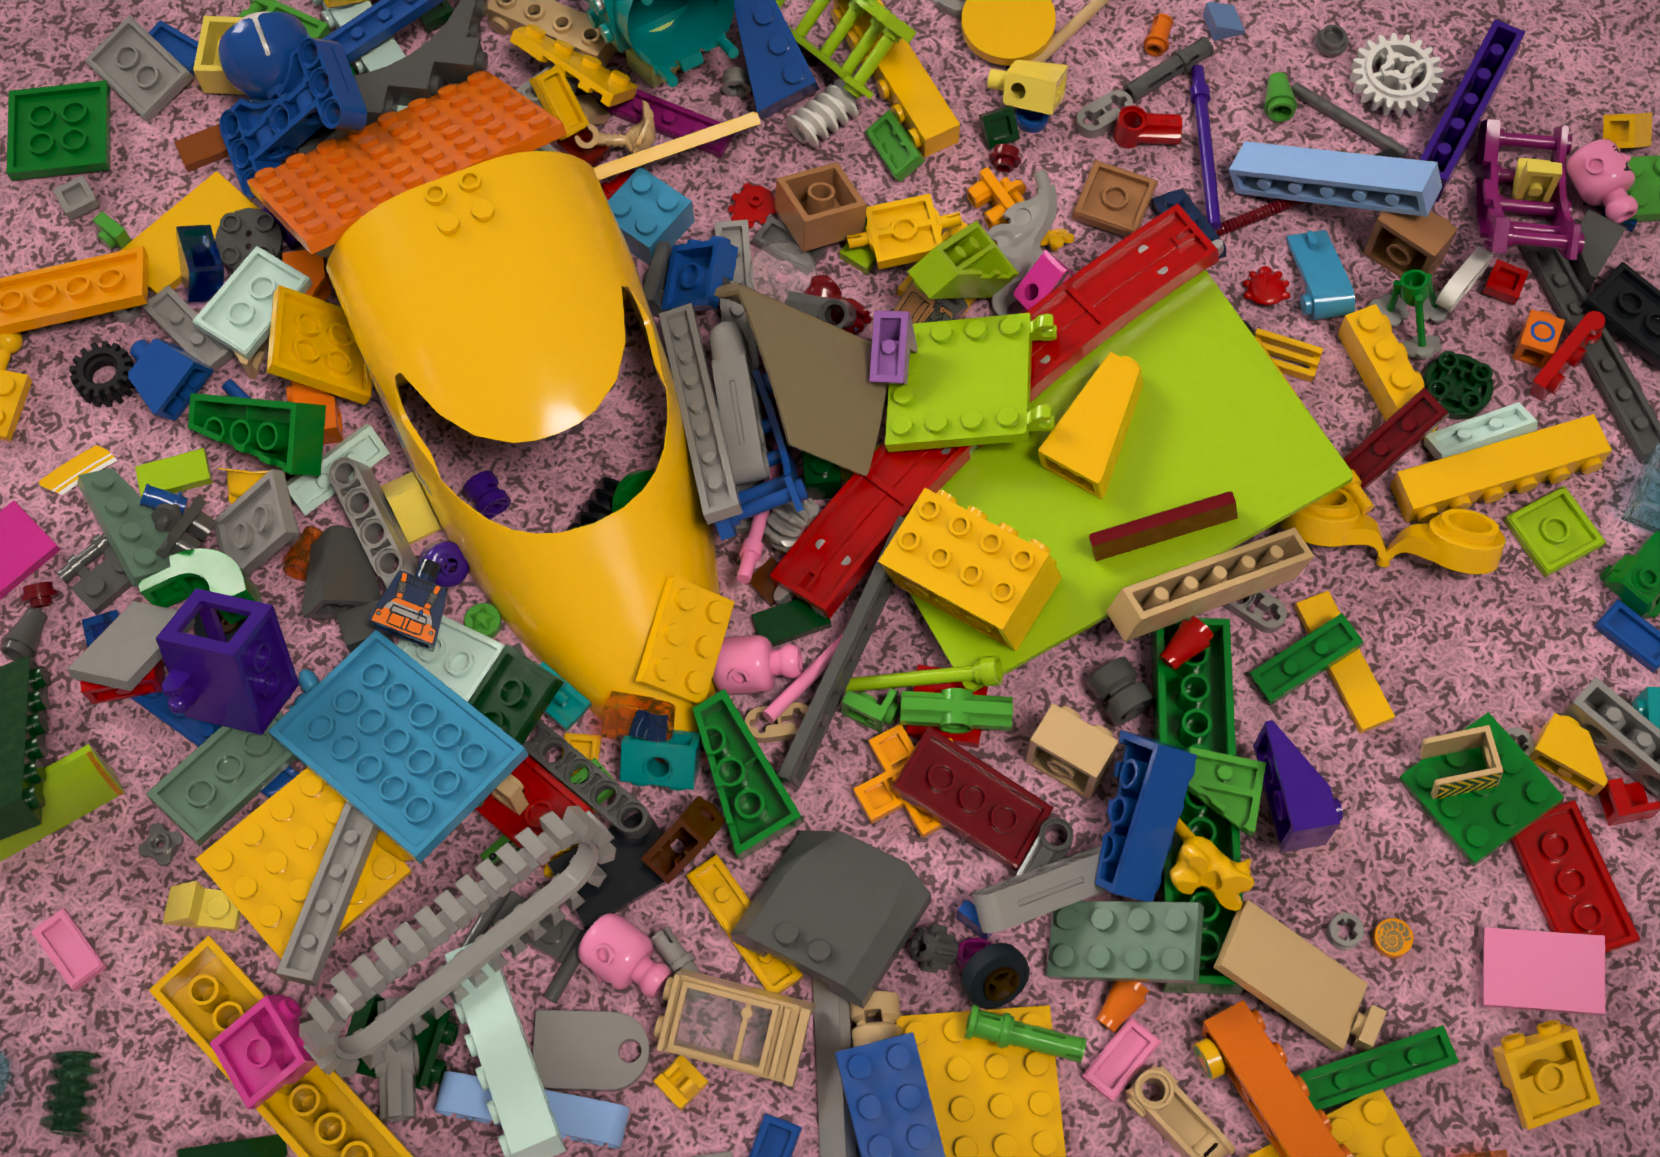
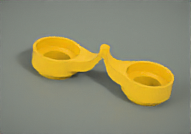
M1341 488L1279 522L1284 531L1295 527L1306 543L1326 547L1344 545H1369L1377 550L1376 565L1385 568L1389 567L1395 555L1410 553L1453 571L1467 574H1487L1498 568L1506 543L1504 534L1493 519L1471 510L1450 509L1444 511L1441 515L1433 517L1428 524H1414L1406 527L1386 548L1378 523L1367 514H1362L1352 495Z

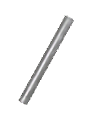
M1296 82L1291 88L1295 97L1383 150L1393 148L1399 158H1403L1409 150L1407 147L1302 84Z

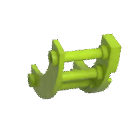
M775 0L779 9L786 0ZM815 0L795 30L789 26L795 40L838 74L846 82L843 88L858 99L862 94L871 99L874 93L865 86L866 82L894 42L898 43L902 38L910 43L917 32L876 0H850L847 4L850 6L820 49L805 37L830 0ZM867 11L872 15L870 19L872 24L843 66H841L831 56L860 14L864 16ZM883 32V36L881 37L879 42L876 44L870 55L867 57L861 68L854 76L853 73L855 72L861 61L864 59L870 48L873 46L879 35Z

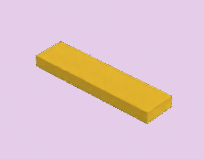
M1329 590L1297 602L1294 606L1307 634H1310L1341 614ZM1360 649L1327 669L1360 734L1394 720L1395 715Z
M717 854L686 875L687 880L765 990L781 994L804 978L801 971L768 953L764 958L732 941L730 934L750 906L751 901Z

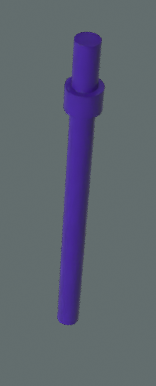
M1194 65L1191 70L1192 86L1190 88L1191 103L1195 105L1206 216L1208 223L1215 231L1221 228V218L1208 103L1211 100L1210 88L1205 82L1204 67L1202 65Z

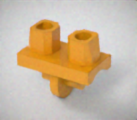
M986 167L979 171V181L967 189V198L976 209L988 202L993 205L992 209L984 213V220L991 229L995 225L1009 224V221L1004 220L1002 215L1012 205L1025 201L1022 195L1027 187L1020 179L1011 182L1008 177H1004L999 182L991 170Z

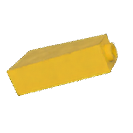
M1110 352L1054 427V430L1051 431L1038 449L1043 468L1101 500L1109 486L1143 387L1141 367L1134 359L1128 356L1120 357Z

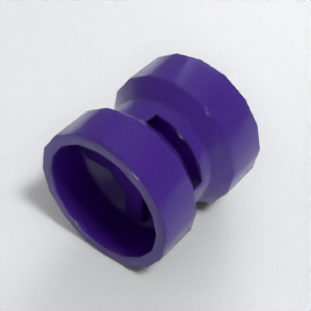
M483 471L472 476L464 484L463 491L470 501L475 502V510L490 520L506 511L511 504V499L505 490L499 489V481L492 471Z

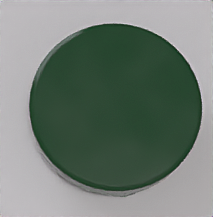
M1452 351L1441 353L1437 359L1431 362L1423 375L1424 388L1450 414L1447 417L1449 419L1464 420L1477 416L1486 408L1493 394L1492 368L1486 363H1481L1473 357L1464 354H1456Z

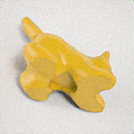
M1178 818L1175 833L1182 840L1183 844L1177 854L1176 864L1170 870V878L1173 885L1181 893L1190 895L1198 887H1205L1212 891L1218 902L1226 909L1240 910L1243 902L1239 893L1249 892L1255 884L1250 870L1252 860L1248 858L1243 862H1235L1229 859L1212 841L1201 836H1195L1187 825Z

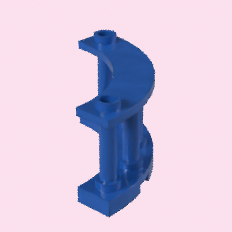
M761 368L753 370L752 373L755 378L757 395H761L769 417L762 420L763 432L766 434L773 431L778 445V449L767 453L769 467L782 463L784 475L738 492L743 513L715 522L721 541L736 535V526L741 525V520L793 501L796 511L799 512L804 510V500L809 499L803 480L798 478L791 451L771 396L773 390L768 374H763Z

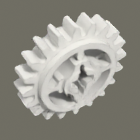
M1392 33L1390 41H1386L1382 35L1378 36L1376 44L1368 40L1364 49H1358L1350 69L1352 71L1350 82L1355 83L1353 93H1363L1360 100L1361 103L1372 101L1371 111L1382 107L1384 116H1387L1390 110H1395L1398 118H1401L1404 109L1411 116L1415 115L1417 108L1425 111L1429 102L1435 101L1443 83L1441 77L1444 69L1438 67L1440 58H1430L1433 50L1432 47L1422 50L1420 48L1422 40L1419 39L1414 44L1410 43V36L1408 34L1404 36L1403 40H1398L1395 33ZM1382 63L1379 72L1373 73L1372 67ZM1420 78L1421 84L1412 89L1410 85L1414 79Z

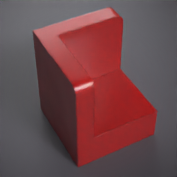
M1622 778L1608 780L1605 787L1598 793L1608 826L1649 819L1660 811V801L1649 803L1644 787L1639 782L1624 784Z

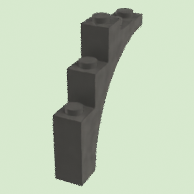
M460 0L443 27L428 42L413 53L386 67L354 75L368 113L365 126L378 121V117L384 113L397 112V105L407 106L415 99H427L438 94L437 91L443 87V82L462 83L472 73L478 71L486 72L488 55L487 52H483L480 42L482 34L480 22L481 18L487 15V0Z

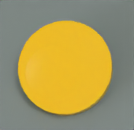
M966 0L962 10V34L969 48L980 58L990 63L1011 66L1015 60L1031 61L1046 50L1054 36L1056 13L1051 0Z

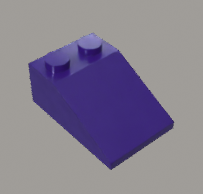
M1273 720L1265 721L1253 744L1257 761L1266 762L1263 786L1280 851L1283 853L1326 845L1343 819L1341 803L1338 798H1333L1329 784Z

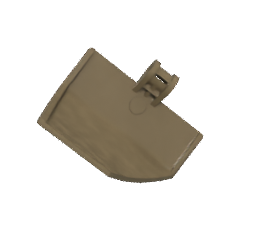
M737 282L717 287L714 296L729 299L743 305L768 374L788 446L860 476H867L878 438L887 384L869 382L872 342Z

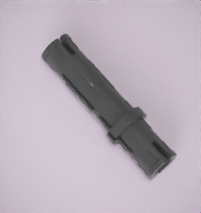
M1202 36L1186 48L1176 49L1171 53L1170 58L1151 68L1133 81L1123 85V91L1131 96L1133 104L1136 103L1139 99L1180 74L1186 75L1192 70V66L1214 54L1212 43L1207 37Z

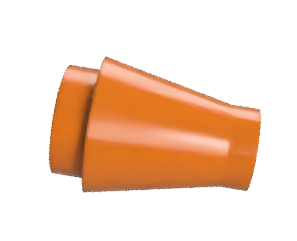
M1114 981L1096 1020L1115 1033L1120 1025L1147 1002L1144 998L1149 993V990L1139 982Z

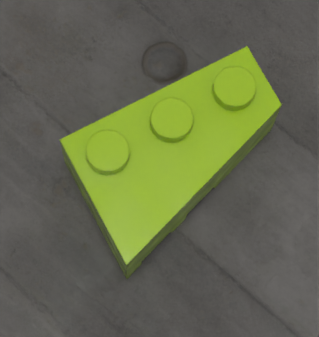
M977 220L937 245L907 271L913 278L916 288L925 293L929 299L991 298L1019 275L1018 271Z

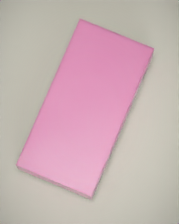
M64 908L31 931L67 984L75 992L107 968Z
M1130 1016L1082 1075V1078L1113 1103L1162 1041Z

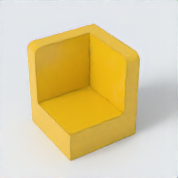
M1652 113L1603 115V139L1614 142L1619 148L1651 146Z

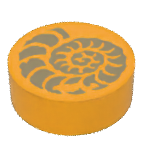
M1388 918L1380 922L1372 935L1373 945L1377 952L1391 959L1400 958L1405 955L1412 947L1414 939L1409 925L1397 918Z

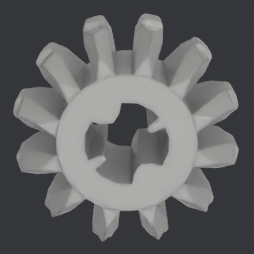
M809 498L804 500V510L799 512L796 511L793 501L773 508V512L767 518L768 523L764 531L765 539L776 549L787 553L820 513L819 505Z

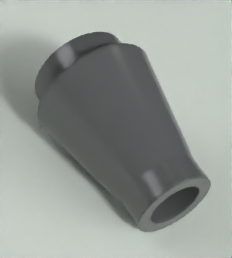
M27 608L25 614L1 639L3 645L0 650L2 654L13 661L31 655L32 658L35 657L43 627L48 618L47 615L36 608Z

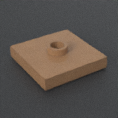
M1095 160L1073 211L1072 220L1127 237L1141 227L1157 188L1158 180Z

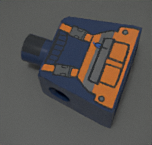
M422 558L415 575L399 570L370 614L368 626L434 652L448 589L435 584L442 566L432 560Z

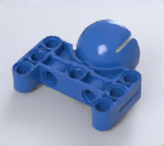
M263 11L249 14L240 19L222 35L218 48L221 67L235 88L250 96L249 99L241 98L230 109L224 111L219 121L222 138L241 189L247 197L257 198L251 192L247 180L255 177V173L261 169L280 166V162L323 125L331 129L360 131L366 125L367 109L345 51L339 42L311 38L304 24L297 17L284 12Z

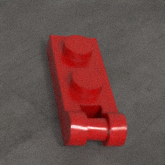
M1591 311L1582 318L1535 377L1530 394L1543 401L1549 392L1555 394L1560 389L1566 379L1563 374L1570 366L1576 368L1587 353V350L1584 349L1587 344L1597 343L1601 339L1605 325V317L1601 312Z

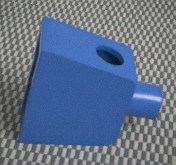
M159 338L153 339L150 344L144 339L138 340L130 349V354L137 361L128 372L129 380L152 413L169 420L176 421L190 403V393L197 394L214 372L212 367L182 348Z

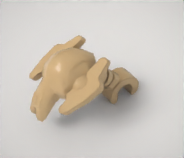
M642 100L643 117L638 124L630 127L625 135H611V133L598 132L595 126L588 124L587 128L592 133L591 140L583 142L578 135H575L573 137L574 141L578 146L585 149L592 148L595 145H606V147L625 146L629 152L628 155L651 148L656 138L653 111L647 101Z

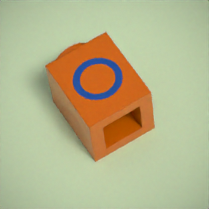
M1531 309L1522 325L1512 359L1543 369L1555 354L1565 320L1555 317L1549 312Z

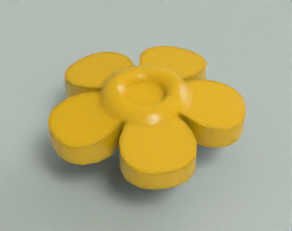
M1066 229L1048 230L1041 240L1040 246L1050 244L1051 250L1057 251L1058 248L1064 246V243L1074 242V235L1068 233Z

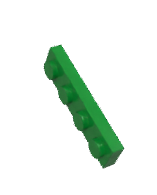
M1442 1025L1298 1075L1308 1087L1310 1092L1308 1099L1316 1110H1326L1358 1099L1364 1095L1455 1066L1459 1063V1060L1445 1027Z

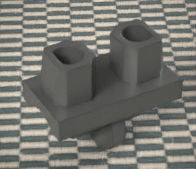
M197 496L184 515L180 512L181 509L177 504L163 503L155 507L151 515L155 529L160 533L164 531L170 532L156 551L157 555L165 559L170 551L176 554L185 550L198 549L202 542L187 533L186 530L204 541L217 521L201 511L207 501Z

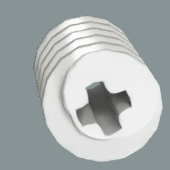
M837 79L834 85H829L824 92L818 93L814 100H809L804 107H799L794 115L787 116L786 124L788 130L797 141L805 144L808 143L811 147L816 148L819 146L816 136L825 141L829 138L826 128L832 133H836L839 130L836 121L846 126L849 123L847 114L852 118H856L859 115L854 95L843 88L845 85L844 81Z

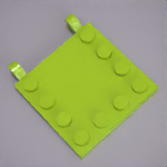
M1029 312L913 324L917 352H910L908 383L889 384L885 436L887 451L898 452L1029 441L1030 431H1053L1055 417L1051 415V405H1039L1030 411L1032 341H1052L1057 339V326L1053 325V314H1042L1032 320Z

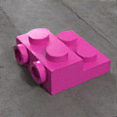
M266 995L209 1043L247 1109L258 1108L285 1084L296 1083L317 1065L303 1047L305 1043L299 1036L301 1022L298 1019L302 1011L298 1003L291 997H285V995Z

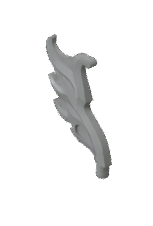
M1046 170L1033 174L1038 187L1037 195L1032 199L1012 205L1002 215L1004 220L1009 221V224L995 225L987 232L1019 273L1017 277L992 296V308L996 315H1008L1006 310L1008 306L1018 301L1013 296L1014 290L1043 253L1040 247L1041 240L1054 222L1057 213V195L1055 184L1051 185Z

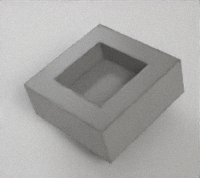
M83 175L53 189L70 221L100 207Z

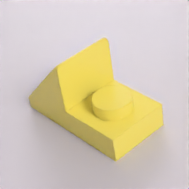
M1519 158L1511 199L1549 202L1562 176V163Z
M192 881L170 887L163 924L238 932L242 913L222 890L206 889L199 882Z

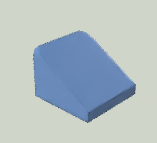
M1216 2L1206 3L1203 17L1214 41L1245 33L1234 5Z

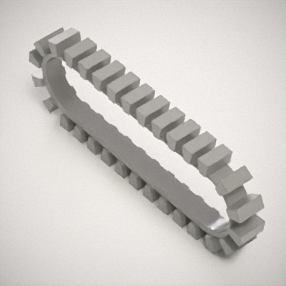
M568 806L562 820L554 811L540 817L539 820L544 831L543 833L536 836L529 827L525 828L515 836L524 846L517 852L507 842L495 852L504 862L499 867H496L487 858L475 867L477 872L483 877L481 881L476 883L467 873L455 883L463 895L456 899L447 889L436 897L434 901L441 907L442 911L435 915L426 905L413 915L422 927L414 931L405 921L396 928L393 933L401 943L395 948L386 937L373 946L372 949L380 958L377 962L373 964L363 954L350 965L359 976L351 980L346 972L342 970L329 980L338 992L330 1001L314 996L306 1008L314 1020L300 1024L299 1036L305 1043L303 1047L326 1074L330 1075L335 1070L341 1078L355 1075L359 1058H362L370 1069L384 1062L383 1055L379 1050L388 1042L396 1052L410 1042L402 1033L406 1027L409 1026L416 1036L430 1026L422 1017L426 1011H429L436 1020L450 1010L442 1001L445 996L449 995L456 1004L469 995V992L462 986L464 981L468 979L475 988L479 987L489 979L481 969L484 965L488 963L495 972L499 971L509 963L501 954L503 950L507 948L515 957L528 948L520 938L522 935L527 933L535 942L547 932L539 923L542 919L546 917L555 926L567 917L558 908L561 904L565 902L574 911L585 902L577 892L587 881L589 884L599 888L607 874L597 865V862L604 864L614 861L616 848L610 843L614 839L611 832L589 810L585 813L580 806ZM573 844H579L576 855L569 861V866L561 874L555 875L550 883L542 889L536 890L531 898L523 904L517 905L512 913L503 920H498L493 928L484 935H479L474 939V943L465 950H460L456 953L455 958L446 965H441L437 968L432 976L418 983L415 989L408 995L399 998L389 1010L376 1016L375 1021L366 1028L355 1031L353 1035L338 1038L340 1031L346 1025L347 1019L356 1010L359 1011L363 1008L368 1000L386 990L387 985L396 978H401L405 975L408 969L418 961H423L429 956L428 953L437 946H442L446 943L451 935L460 928H465L470 924L469 921L479 913L483 914L490 908L493 902L507 895L510 889L520 881H525L530 877V873L539 866H544L548 863L550 858L557 852L563 851Z

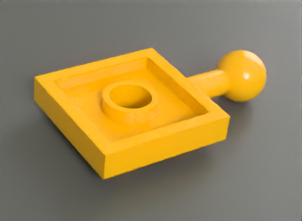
M20 332L0 335V440L10 442L33 381L27 374L6 371L11 354L17 353L22 348L23 337Z

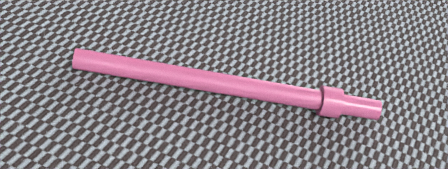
M776 439L772 451L778 449ZM779 463L769 467L770 479H765L764 482L780 477L783 464ZM770 510L754 515L748 538L743 540L739 553L742 560L736 577L741 583H750L755 563L761 559L764 548L762 538Z

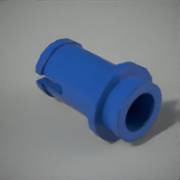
M146 484L139 505L155 509L156 506L163 503L177 504L183 515L188 498L182 496L183 492L179 491L178 494Z

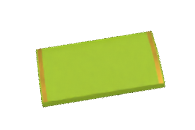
M90 744L45 767L47 779L43 784V794L46 804L42 807V824L0 840V862L125 793L114 769Z

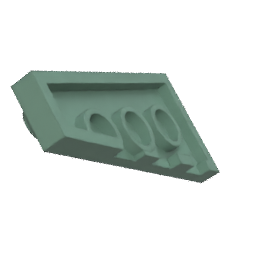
M113 468L78 475L77 485L133 587L139 586L138 581L171 567L169 556L175 553L170 551L165 559L156 554V551L170 532L164 531L160 533L155 529L151 516L153 509L145 505H139L141 497Z

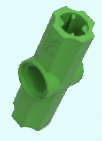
M948 688L940 693L902 691L900 725L939 727L941 731L953 734L968 733L972 729L1011 731L1013 697L974 695L973 692L963 688Z

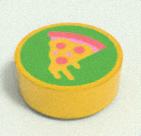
M1205 1038L1193 1044L1194 1053L1210 1080L1225 1074L1224 1061L1217 1047L1210 1039Z

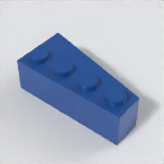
M734 0L735 15L756 109L761 119H765L820 90L776 1Z
M1121 730L1119 743L1125 745L1122 762L1115 761L1113 777L1119 778L1117 795L1114 799L1109 800L1107 809L1109 821L1112 824L1111 831L1103 835L1095 884L1113 894L1145 902H1153L1156 891L1161 885V874L1166 857L1172 848V838L1176 824L1184 809L1183 801L1186 791L1195 773L1197 755L1156 739Z

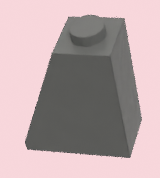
M343 525L330 526L311 544L302 606L304 618L338 619L337 613L381 599L372 565L354 528H347Z

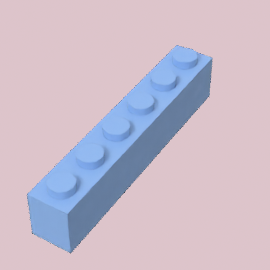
M1244 141L1229 168L1236 194L1424 217L1428 216L1442 189L1438 163L1433 161Z

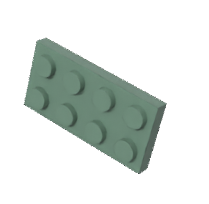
M279 711L262 735L222 726L146 793L147 797L200 847L297 759L274 740L268 732L284 715Z
M1079 901L1055 910L1052 914L1047 977L1056 980L1198 984L1204 906L1199 902Z

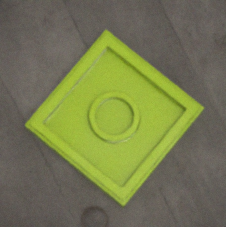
M1565 485L1506 516L1503 520L1544 578L1602 548L1607 543Z

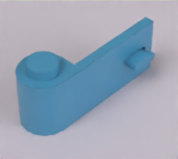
M1307 231V233L1287 236V244L1306 284L1305 295L1300 297L1303 315H1308L1311 321L1353 313L1355 311L1354 290L1327 231Z

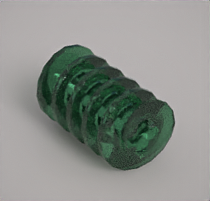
M64 1051L51 1056L50 1061L59 1066V1068L49 1070L48 1078L57 1083L48 1085L45 1088V1094L54 1099L45 1101L42 1104V1109L52 1115L40 1118L39 1125L49 1130V1133L71 1137L89 1136V1132L79 1128V1124L92 1121V1116L83 1113L82 1108L94 1105L95 1101L84 1095L85 1092L96 1090L98 1087L97 1084L88 1081L87 1078L91 1075L100 1074L101 1069L90 1065L91 1060L103 1058V1056L85 1051Z

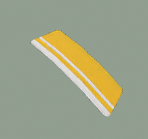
M95 445L56 468L39 480V484L44 488L63 495L77 485L78 475L100 471L116 462L117 459L108 450Z

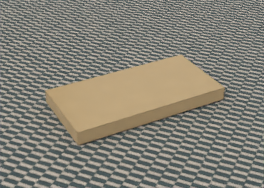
M1242 901V907L1236 911L1214 968L1335 1052L1344 1050L1368 983L1251 901Z

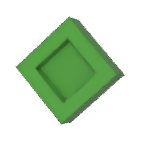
M103 211L92 220L99 230L97 234L98 239L108 249L112 250L116 247L121 250L132 241L126 230Z

